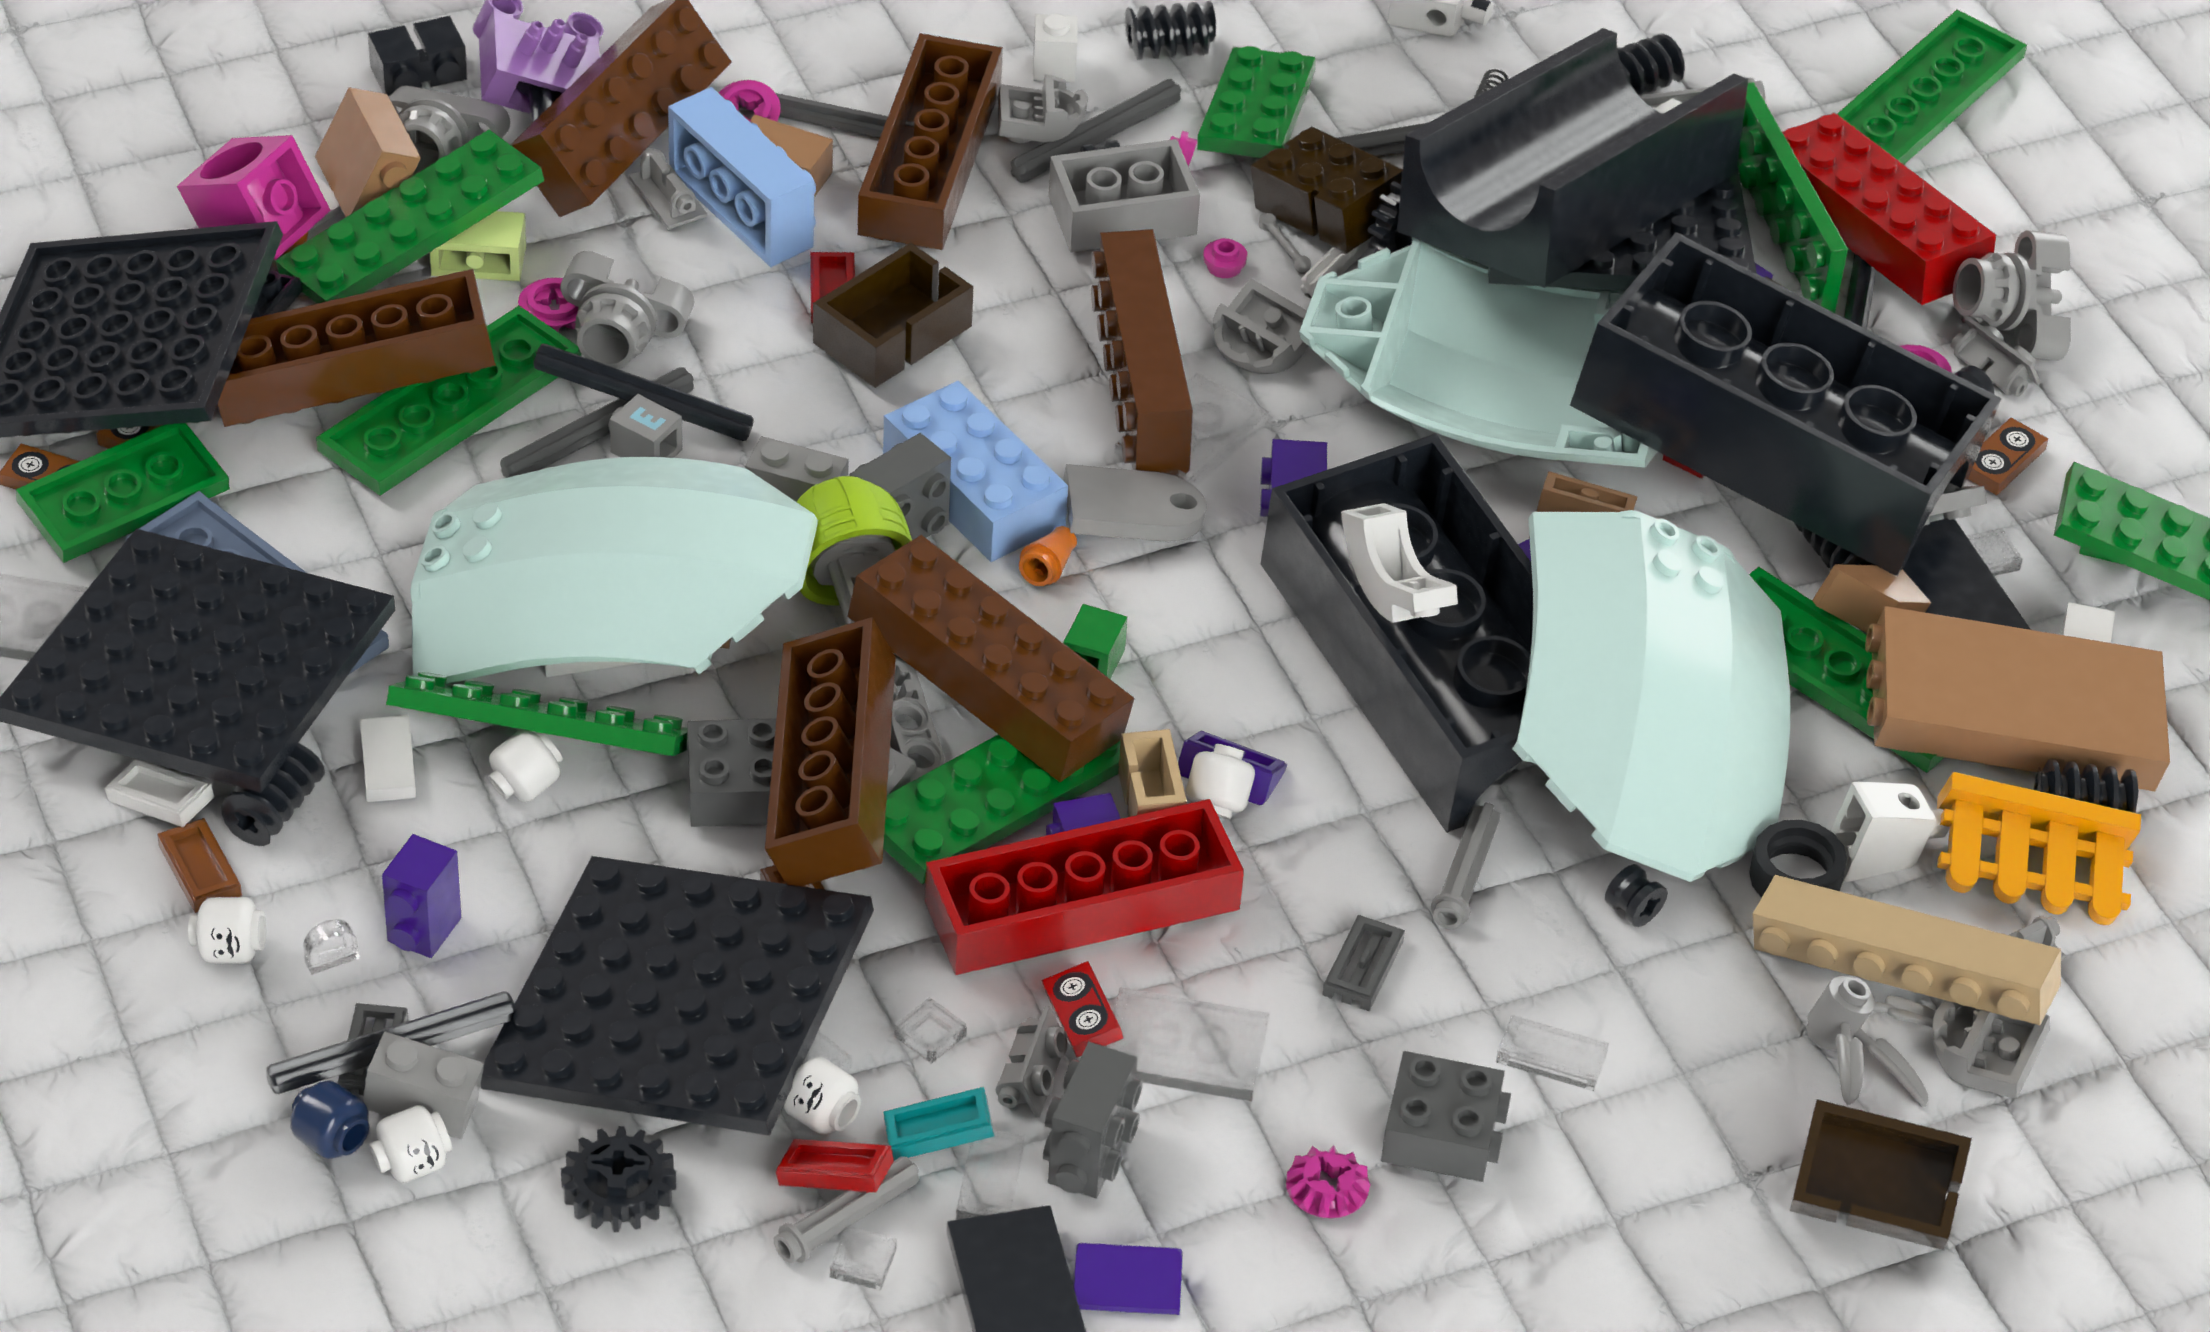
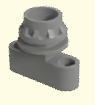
M412 86L399 87L389 97L421 157L412 176L471 141L474 137L484 133L485 131L478 122L487 125L500 138H503L510 128V116L504 107L480 99ZM396 107H400L402 110L398 112Z
M2025 230L2017 238L2014 253H1989L1981 259H1966L1958 268L1953 283V301L1956 310L1962 316L1973 317L1982 326L1995 327L1998 330L2014 329L2015 346L2023 347L2034 358L2048 360L2063 359L2070 347L2071 318L2051 316V304H2058L2062 300V293L2059 290L2051 289V273L2059 274L2063 270H2070V245L2067 237L2063 234Z
M582 251L572 258L561 282L560 289L563 297L569 303L579 307L575 328L577 331V345L585 358L613 368H619L642 353L653 337V334L662 338H674L683 332L694 307V297L687 287L660 277L653 295L645 292L641 294L638 291L639 284L634 279L626 280L624 285L614 283V281L608 279L614 259L595 252Z

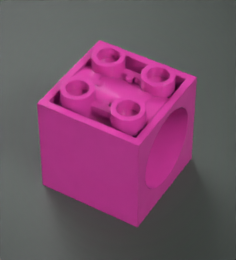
M293 135L231 138L177 185L198 228L277 221L283 236L274 260L279 258L331 211Z

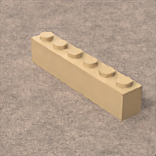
M1778 875L1773 877L1753 912L1755 950L1999 1014L2011 1019L2041 1025L2061 986L2060 948Z

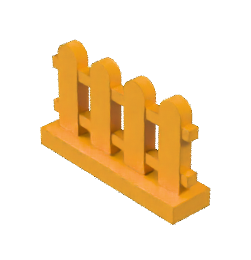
M1952 772L1937 797V809L1944 810L1941 814L1940 825L1949 827L1948 852L1941 851L1938 856L1937 868L1946 870V882L1952 890L1958 893H1966L1974 887L1979 877L1993 880L1995 896L2001 902L2013 904L2019 901L2026 888L2041 891L2040 900L2043 908L2049 913L2056 915L2066 912L2074 899L2088 902L2090 918L2100 925L2112 924L2121 910L2127 911L2131 905V894L2122 892L2123 867L2129 868L2133 862V851L2127 849L2140 832L2141 814ZM1982 834L1997 838L1995 863L1980 860ZM2029 845L2044 848L2042 874L2027 871ZM2076 856L2091 859L2089 885L2075 882Z

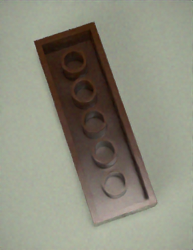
M665 0L651 6L511 146L542 168L544 181L537 185V187L557 215L562 217L592 205L643 151L669 127L668 106L705 90L732 61L689 0Z
M919 33L858 194L857 235L904 244L911 242L923 248L943 250L998 97L1002 78L1003 47ZM906 121L914 122V127L905 125Z
M1144 229L1100 233V251L1092 252L1094 278H1099L1098 285L1091 286V301L1093 312L1101 311V315H1097V330L1099 341H1107V344L1103 345L1105 371H1113V374L1109 376L1111 401H1119L1120 404L1116 405L1115 416L1117 431L1125 432L1126 436H1122L1124 464L1132 463L1133 470L1165 473L1179 478L1190 477L1193 408L1154 230Z
M474 269L250 319L218 401L224 427L247 424L266 417L284 413H296L306 408L328 403H340L350 398L372 393H384L394 388L416 383H428L439 378L465 372L472 373L483 368L496 366Z
M923 535L918 536L856 575L847 617L854 622L873 617L893 653L1057 781H1063L1121 740V733H1125L1135 698Z
M873 617L783 643L765 851L787 885L804 886L850 872L864 870L883 862L896 657Z

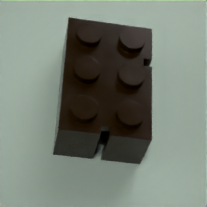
M1312 126L1284 143L1285 148L1274 149L1250 165L1256 209L1264 213L1273 214L1276 216V219L1313 237L1319 233V240L1345 253H1349L1374 236L1367 232L1368 227L1376 221V218L1371 215L1372 211L1376 210L1379 203H1381L1380 196L1382 194L1388 196L1391 193V183L1394 181L1401 185L1402 180L1401 168Z
M910 242L813 303V343L876 388L903 371L905 361L910 365L914 364L972 327L974 286L946 266L939 270V262Z
M1817 1099L1790 1212L1836 1223L1838 1213L1848 1215L1846 1226L1944 1250L1949 1240L1959 1197L1958 1191L1962 1184L1972 1138Z

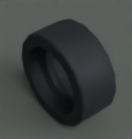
M1783 820L1768 826L1757 837L1749 874L1752 887L1761 898L1775 875L1840 891L1848 859L1844 845L1830 830L1820 824L1805 820ZM1781 854H1799L1818 862L1827 873L1816 878L1801 879L1789 876L1778 870L1770 859Z

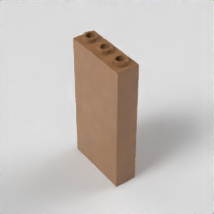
M1884 606L1877 624L1871 623L1868 628L1865 647L1867 652H1872V660L1867 671L1866 686L1873 689V697L1868 707L1867 724L1874 726V746L1914 753L1937 754L1939 757L2037 772L2039 767L2042 771L2049 759H2056L2059 764L2060 773H2062L2067 762L2073 761L2078 765L2080 776L2087 764H2095L2099 779L2108 766L2115 767L2119 780L2126 769H2134L2138 779V789L2156 791L2170 764L2162 651Z

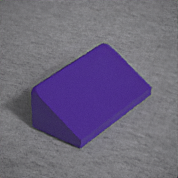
M1202 730L1184 741L1178 766L1181 776L1188 779L1194 758L1199 752H1214L1216 744L1244 751L1242 760L1251 764L1255 770V777L1248 801L1257 805H1263L1269 799L1287 768V764L1283 760Z
M1078 1243L1075 1256L1074 1290L1080 1310L1180 1315L1182 1249Z

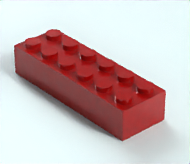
M1836 113L1823 115L1818 119L1788 128L1782 132L1845 245L1920 305L1952 294L1955 275L1960 265L1966 259H1981L1989 253H1994L1996 234Z
M1207 799L926 862L925 904L955 975L1240 910L1244 869L1211 800Z

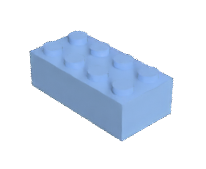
M712 87L668 106L669 164L687 188L694 192L695 197L770 267L814 247V227L816 224L814 194L816 192V185L808 171L802 170L787 156L783 148L776 146L755 123L748 121L737 111L731 101L725 100Z
M959 380L884 415L883 454L891 450L896 444L903 443L918 433H922L951 457L949 521L990 562L1044 537L1058 526H1066L1068 485Z

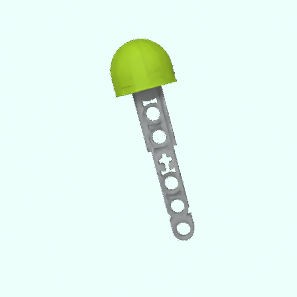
M840 476L815 484L797 501L798 504L815 514L818 519L803 587L799 591L813 602L840 606L847 625L854 623L847 615L856 575L912 541L901 508L886 490L858 477ZM894 653L896 662L890 748L905 756L913 753L920 754L927 758L931 764V767L928 768L916 766V773L908 781L910 783L943 765L945 757L917 672ZM896 686H901L899 693ZM901 714L913 718L918 728L908 729L902 727L897 723L895 716Z

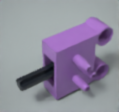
M485 0L472 28L474 34L479 39L481 100L529 113L530 123L532 124L600 57L599 41L604 32L603 26L592 15L584 12H574L569 15L566 23L561 19H555L551 26L546 28L539 21L528 23L519 20L524 9L521 0Z

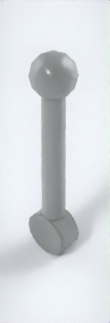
M1270 213L1260 215L1259 227L1272 233L1294 260V267L1298 272H1307L1311 267L1310 259L1306 256H1301L1276 226V216Z

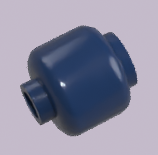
M331 1080L322 1081L303 1089L295 1097L292 1104L290 1127L298 1140L320 1156L327 1159L338 1158L343 1155H351L365 1142L370 1126L368 1123L369 1111L361 1099L340 1084Z

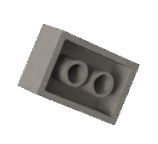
M1177 139L1050 157L1048 196L1070 252L1099 249L1100 233L1153 229L1156 240L1197 235L1200 193Z

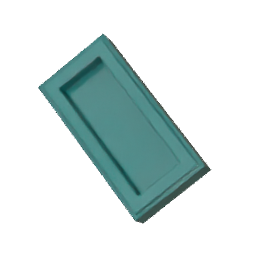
M984 1087L883 1111L888 1144L891 1146L894 1161L900 1157L910 1158L995 1137Z

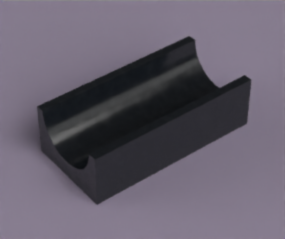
M1602 28L1406 134L1397 232L1545 288L1737 173L1749 78L1733 73L1662 114L1645 103L1633 90L1620 64L1617 50V33Z
M1675 232L1598 322L1570 406L1898 576L1904 568L1921 530L1947 485L1951 483L1962 488L1968 480L2002 398Z
M1433 434L1272 488L1260 564L1446 833L1464 826L1472 806L1494 781L1514 766L1523 762L1512 748L1516 744L1519 734L1528 681L1533 630L1532 566L1529 558L1439 436ZM1382 503L1406 511L1410 541L1419 563L1430 575L1457 586L1458 604L1441 607L1438 615L1430 617H1419L1394 623L1384 618L1371 604L1357 579L1346 545L1341 511Z

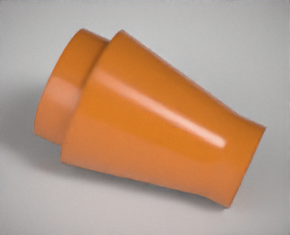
M1058 526L1051 533L1024 547L1019 561V570L1023 578L1035 586H1045L1057 582L1072 550L1077 545L1076 535L1070 533L1069 528Z

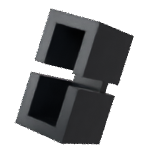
M450 16L413 23V30L422 49H416L405 25L368 33L370 67L382 92L387 94L388 97L402 86L422 88V83L428 81L431 88L467 80L466 46Z

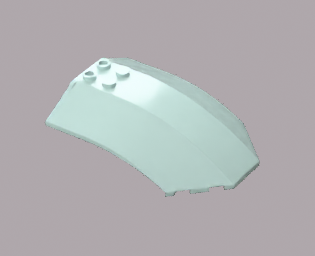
M1412 238L1411 245L1391 254L1390 250L1385 248L1358 260V268L1337 277V273L1332 271L1319 277L1300 329V339L1370 402L1392 414L1461 442L1526 457L1646 467L1658 452L1570 406L1596 326L1625 291L1490 284L1487 266Z
M667 457L596 459L555 466L474 485L445 508L436 511L427 532L410 589L412 601L413 676H418V672L440 674L447 677L446 684L515 669L574 662L662 664L694 668L698 675H700L712 665V653L730 638L735 643H738L765 620L761 612L781 595H784L789 600L802 589L818 519L815 514L747 468L692 459Z
M1633 510L1621 512H1532L1528 518L1533 581L1532 645L1517 742L1512 749L1523 761L1537 764L1550 779L1545 785L1569 812H1573L1578 808L1596 828L1591 836L1604 850L1689 882L1701 878L1707 870L1716 866L1721 869L1741 860L1747 852L1754 850L1757 837L1768 826L1778 822L1784 791L1790 738V685L1781 610L1736 561L1730 549L1718 544L1708 536H1698L1678 528L1668 520L1656 519Z

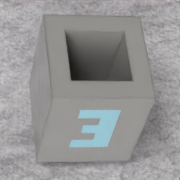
M640 394L632 398L624 407L617 408L610 418L608 425L610 430L611 453L620 458H674L683 450L682 416Z

